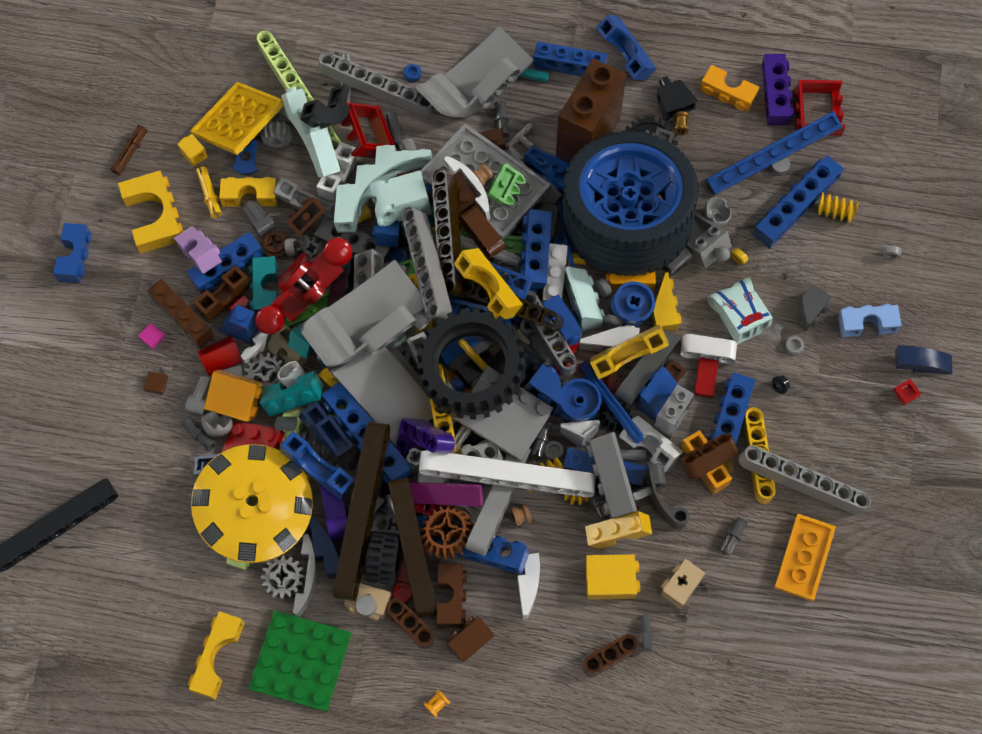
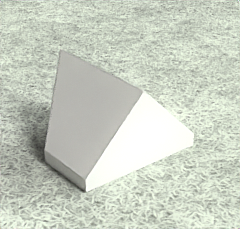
M600 420L561 423L560 433L577 447H585L599 430Z

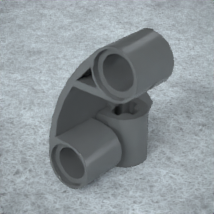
M647 462L645 487L650 486L652 493L648 496L652 507L673 528L683 529L689 520L688 511L682 507L666 508L658 495L661 488L666 486L664 466ZM675 515H682L685 520L678 521Z

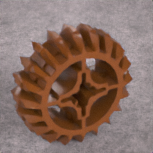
M448 505L446 510H444L443 506H440V511L438 512L433 509L432 516L426 514L428 521H422V525L425 528L420 529V532L423 534L421 540L425 542L424 547L429 549V553L432 555L435 553L437 558L443 555L444 559H448L449 554H451L452 558H456L455 553L457 552L463 555L462 549L466 548L468 538L474 527V523L470 522L472 519L470 515H466L465 510L460 511L458 506H455L452 510L451 505ZM452 519L460 521L463 528L453 526ZM450 528L451 532L445 535L444 533L447 532L446 530H449ZM433 536L442 538L443 545L435 543Z

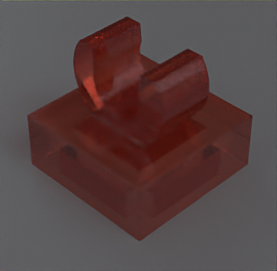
M611 373L601 379L612 394L617 391L623 380H616V373Z

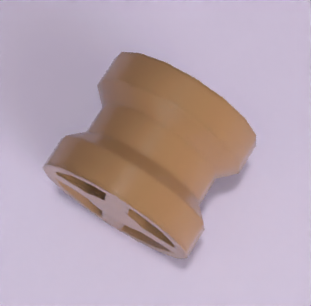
M484 163L480 165L478 170L472 171L482 186L485 185L486 181L494 179L492 171Z
M523 504L519 508H511L516 527L521 526L525 522L532 523L527 504Z

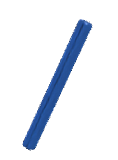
M587 361L580 363L579 370L587 380L598 387L601 399L635 443L643 441V433L603 381L598 379Z

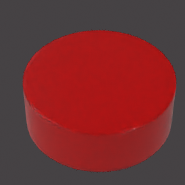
M404 582L396 584L392 591L393 598L400 599L404 603H408L413 596L411 586Z

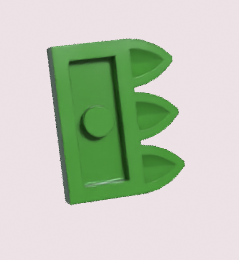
M503 163L486 195L501 205H515V200L511 194H521L517 184H526V180L519 171L507 163Z

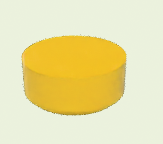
M734 248L730 252V257L737 264L744 265L748 261L747 255L742 250Z

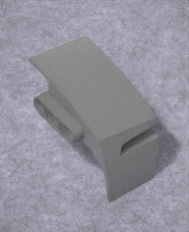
M499 26L474 51L446 74L434 75L425 83L417 84L415 88L439 113L450 117H469L480 108L491 106L518 76L528 68L534 59Z
M393 260L343 298L310 317L303 323L301 333L326 367L352 361L365 351H368L373 356L416 323L414 316L424 309L421 293L396 260Z
M384 347L373 356L368 351H365L352 361L327 368L374 422L390 425L389 440L396 448L402 419H422L429 422L433 418L431 402L425 393L420 376L395 347L390 351Z

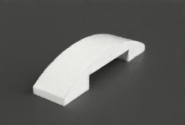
M448 156L444 157L446 169L452 175L457 171L462 175L477 196L475 199L476 207L487 220H490L488 198L479 179L461 162Z

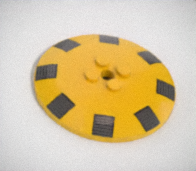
M253 444L233 447L214 457L199 474L191 497L193 521L204 542L221 556L242 563L269 561L289 551L305 533L310 522L313 507L312 491L304 471L281 453L280 450ZM248 497H256L258 503L255 506H249L246 503Z

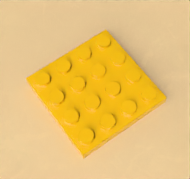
M236 82L190 132L201 140L238 155L283 107V100Z

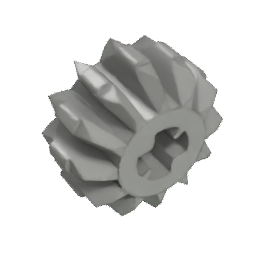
M278 120L276 122L270 121V123L263 127L261 137L263 144L268 145V147H275V149L277 147L283 148V146H288L289 142H291L292 132L290 125L285 124V122H278Z

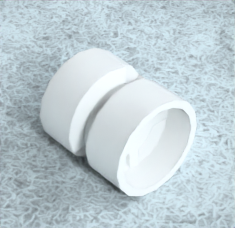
M291 361L279 370L277 376L288 389L296 383L298 376L306 373L298 362Z

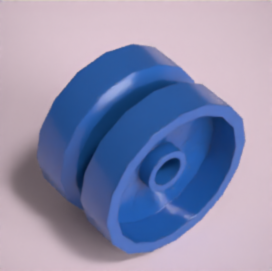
M631 281L624 283L618 288L610 301V314L623 321L622 326L633 325L639 327L651 316L655 308V298L650 288L641 282Z
M582 378L567 382L561 388L564 400L558 413L561 420L565 423L595 420L602 402L598 387L591 381Z

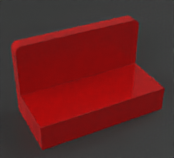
M232 336L197 351L208 376H212L214 371L224 370L242 362L241 354Z

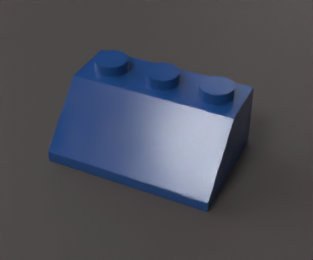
M542 364L529 382L526 391L553 407L550 415L556 418L564 403L559 375L556 374L557 371L553 367Z

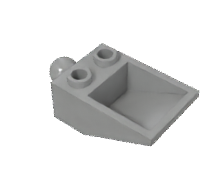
M695 212L691 236L688 244L685 246L693 256L692 261L706 269L716 259L719 261L728 260L730 257L729 249L732 247L728 231Z

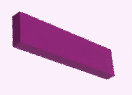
M409 482L413 503L480 507L483 505L482 485Z

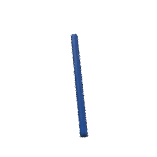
M559 199L556 205L559 206L558 215L560 219L564 244L568 246V264L569 267L575 268L571 246L569 245V241H567L566 235L564 234V228L562 223L563 206L561 199Z

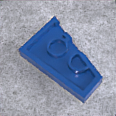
M532 146L525 153L524 160L564 189V178L569 162Z

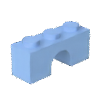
M883 304L877 307L866 305L861 308L845 307L841 309L838 315L841 338L860 336L864 330L863 322L874 323L879 335L898 333L902 326L898 305Z

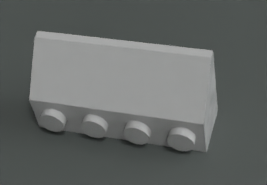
M615 432L591 439L589 441L590 445L587 446L589 457H593L595 462L592 468L595 477L599 476L601 484L597 485L600 496L604 495L606 503L603 504L605 514L610 515L611 519L636 512L637 508Z

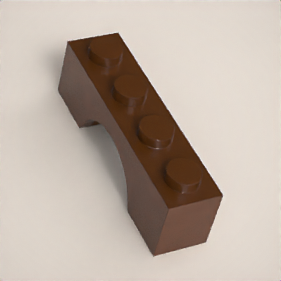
M162 279L147 290L151 300L163 312L168 313L200 349L214 338L211 328Z

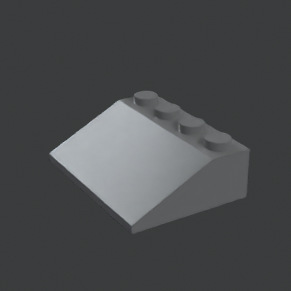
M487 365L469 393L483 391L491 387L501 378L502 374ZM520 387L521 391L519 394L512 396L513 402L510 405L504 403L502 405L503 411L499 413L493 410L489 412L490 417L484 418V414L476 415L477 420H471L470 415H464L463 419L455 416L454 419L513 458L521 461L548 419L553 407Z

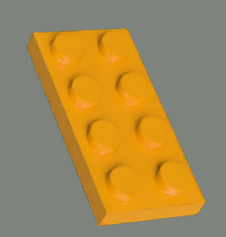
M801 514L796 515L774 589L811 602L814 601L836 526Z

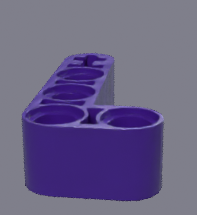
M402 419L397 439V450L401 455L407 456L409 450L413 448L418 450L424 448L432 453L453 452L455 440L449 433L422 419Z
M320 485L330 539L332 543L342 541L347 524L344 500H339Z

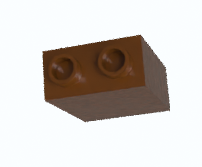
M594 58L592 59L558 116L556 157L570 163L574 155L581 148L583 149L584 145L589 144L593 139L596 140L597 137H603L608 133L612 134L621 118L627 73Z

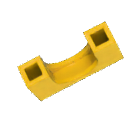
M160 170L118 183L126 207L145 201H155L163 205V213L156 222L132 230L139 253L142 254L176 243L174 237L184 230L182 224L177 223L176 218H179L177 208L172 206V203L175 201L172 192L167 190V187H170L167 176L163 177Z

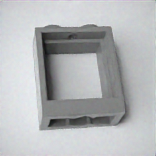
M677 384L658 413L654 428L671 440L689 412L694 394Z

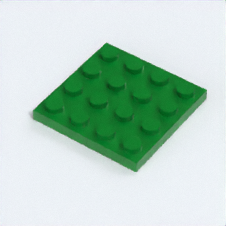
M274 610L248 689L328 712L352 632Z

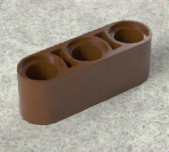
M476 206L459 215L461 225L488 259L506 249L502 238Z
M726 433L686 454L682 458V463L688 478L697 479L736 457L738 450L732 435Z
M397 598L391 599L386 606L390 619L421 649L430 648L434 642L431 629L403 601ZM393 606H400L402 609L399 613L394 614L391 612ZM411 619L416 622L412 628L405 626L407 620ZM422 634H428L430 639L427 642H421L419 637Z
M630 634L623 635L586 657L583 664L584 673L589 677H595L632 656L637 648L638 642L636 638ZM629 641L632 643L633 648L626 650L623 648L622 643ZM611 651L615 654L616 658L608 660L605 657V653ZM591 661L596 662L598 669L590 670L587 667V663Z

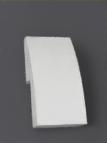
M259 331L252 338L254 346L248 347L240 355L247 368V362H254L252 357L259 359V354L265 352L271 335Z

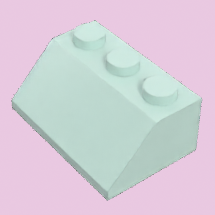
M565 267L564 285L572 309L578 316V325L582 332L602 327L605 314L603 309H599V296L597 292L593 291L592 286H594L591 275L588 276L585 269Z

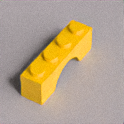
M479 248L461 252L454 262L455 267L464 278L479 283L487 291L490 297V303L487 305V308L493 312L494 317L497 319L500 315L504 319L513 318L523 305Z
M658 324L590 357V363L598 379H601L616 372L621 366L637 357L653 354L669 346V342L661 325Z
M220 611L217 616L213 617L211 633L206 636L203 643L204 651L196 660L195 666L197 669L188 681L189 690L192 693L216 700L222 680L215 673L214 658L221 647L228 643L238 642L245 624L241 618Z

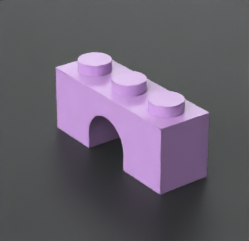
M191 226L174 237L181 252L188 259H192L202 274L222 262L219 254H221L215 244H212L208 237L204 236L201 230L197 231Z

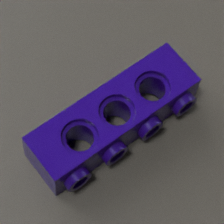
M764 54L762 60L767 125H789L790 119L794 116V109L790 106V102H792V92H789L791 77L787 73L789 71V61H786V54Z

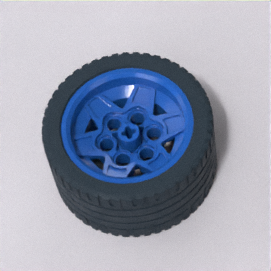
M641 131L612 132V134L608 133L603 137H597L596 140L593 139L589 144L584 145L583 149L581 148L570 161L564 178L562 223L564 234L573 251L582 260L584 259L587 264H591L592 267L619 276L645 275L648 272L658 271L672 263L688 244L698 199L699 186L697 175L686 155L678 147H675L674 144L667 142L666 139H661L657 135L653 136L650 133H643ZM596 195L603 197L601 200L595 202Z

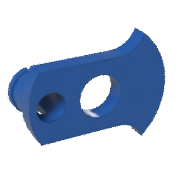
M253 139L249 142L251 145L245 147L237 155L236 163L231 166L236 172L243 175L253 174L259 170L255 166L257 142ZM244 152H250L251 159L248 161H243L241 157Z

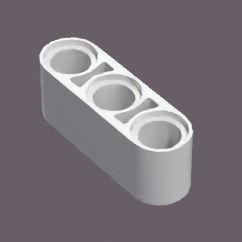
M685 334L682 336L680 355L690 359L699 360L701 357L719 360L718 363L732 364L735 363L737 342L728 339Z

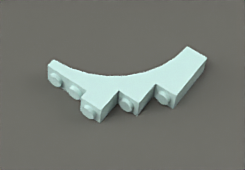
M296 87L286 89V93L281 95L283 107L278 113L285 115L297 129L310 154L318 177L341 171L328 129H321L320 126L313 128L300 119L304 103H307L303 88L298 90Z
M395 145L376 146L375 165H357L355 184L337 185L334 225L337 232H356L358 219L371 197L369 189L371 183L374 181L387 182L388 179L395 178L397 174L423 168L433 158L431 150L396 151Z

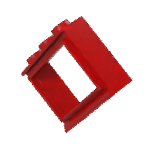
M842 80L798 81L797 87H794L793 96L797 101L794 104V113H797L795 129L799 130L808 125L805 124L803 93L831 94L832 112H835L843 126L830 135L842 137L845 130V125L842 124L844 111H841L843 95H840Z
M346 101V104L351 108L348 116L341 124L345 127L352 125L353 130L348 134L347 140L355 142L357 139L359 144L351 152V155L354 157L376 159V146L394 145L380 106L349 103ZM358 117L369 119L378 144L367 143Z

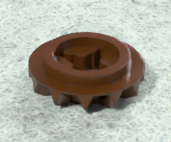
M272 230L264 234L260 241L263 253L270 257L275 256L279 258L281 255L286 254L285 240L289 238L287 234L280 230ZM273 239H275L277 243H280L278 244V249L272 246Z

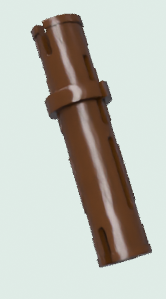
M137 125L132 136L126 140L127 144L110 168L114 174L120 176L135 150L140 148V142L148 132L145 127Z

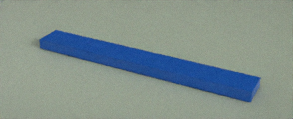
M833 111L708 177L705 181L715 196L832 134L843 126Z

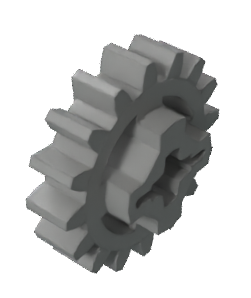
M267 353L266 357L259 354V359L252 357L254 362H247L249 368L244 369L245 374H247L244 377L263 382V390L266 387L281 382L277 375L283 367L282 360L278 361L276 355L271 358L270 353Z
M282 555L281 560L275 558L274 563L268 561V569H262L265 575L261 576V580L265 581L262 583V586L267 588L266 593L268 595L273 592L272 596L274 599L278 595H280L281 600L285 599V595H288L291 599L293 592L299 593L298 587H304L303 583L300 582L305 580V576L301 574L304 572V569L299 567V561L293 563L291 556L288 560ZM287 567L293 568L296 573L290 572ZM283 573H285L286 577L281 582L279 578H282ZM271 583L277 584L278 589H275Z

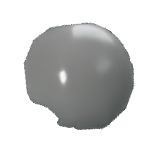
M714 197L706 202L703 214L708 220L718 226H723L731 219V208L727 207L725 199Z
M213 411L206 413L201 418L204 432L212 437L224 436L233 427L232 418L226 415L221 417Z

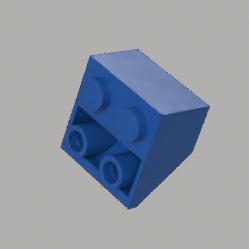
M661 366L659 371L655 370L649 378L651 381L648 386L644 385L641 388L640 396L637 399V402H639L637 409L655 421L658 413L678 384L663 366Z

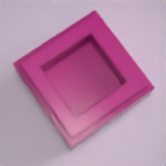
M152 323L138 335V338L152 350L166 337Z

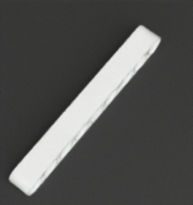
M428 450L421 451L419 473L427 476L580 497H593L595 494V475L593 473L452 453H432Z

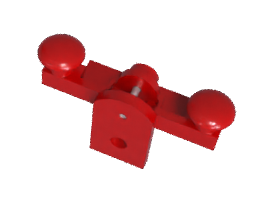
M338 236L330 239L325 244L323 251L311 263L309 257L303 252L277 278L278 286L282 292L267 307L260 309L256 314L255 323L259 331L268 335L278 333L284 325V316L292 323L310 304L312 305L318 301L324 294V290L344 271L340 266L345 265L351 259L352 247L350 243ZM304 273L313 280L310 286L301 278ZM297 281L306 289L303 293L294 286Z

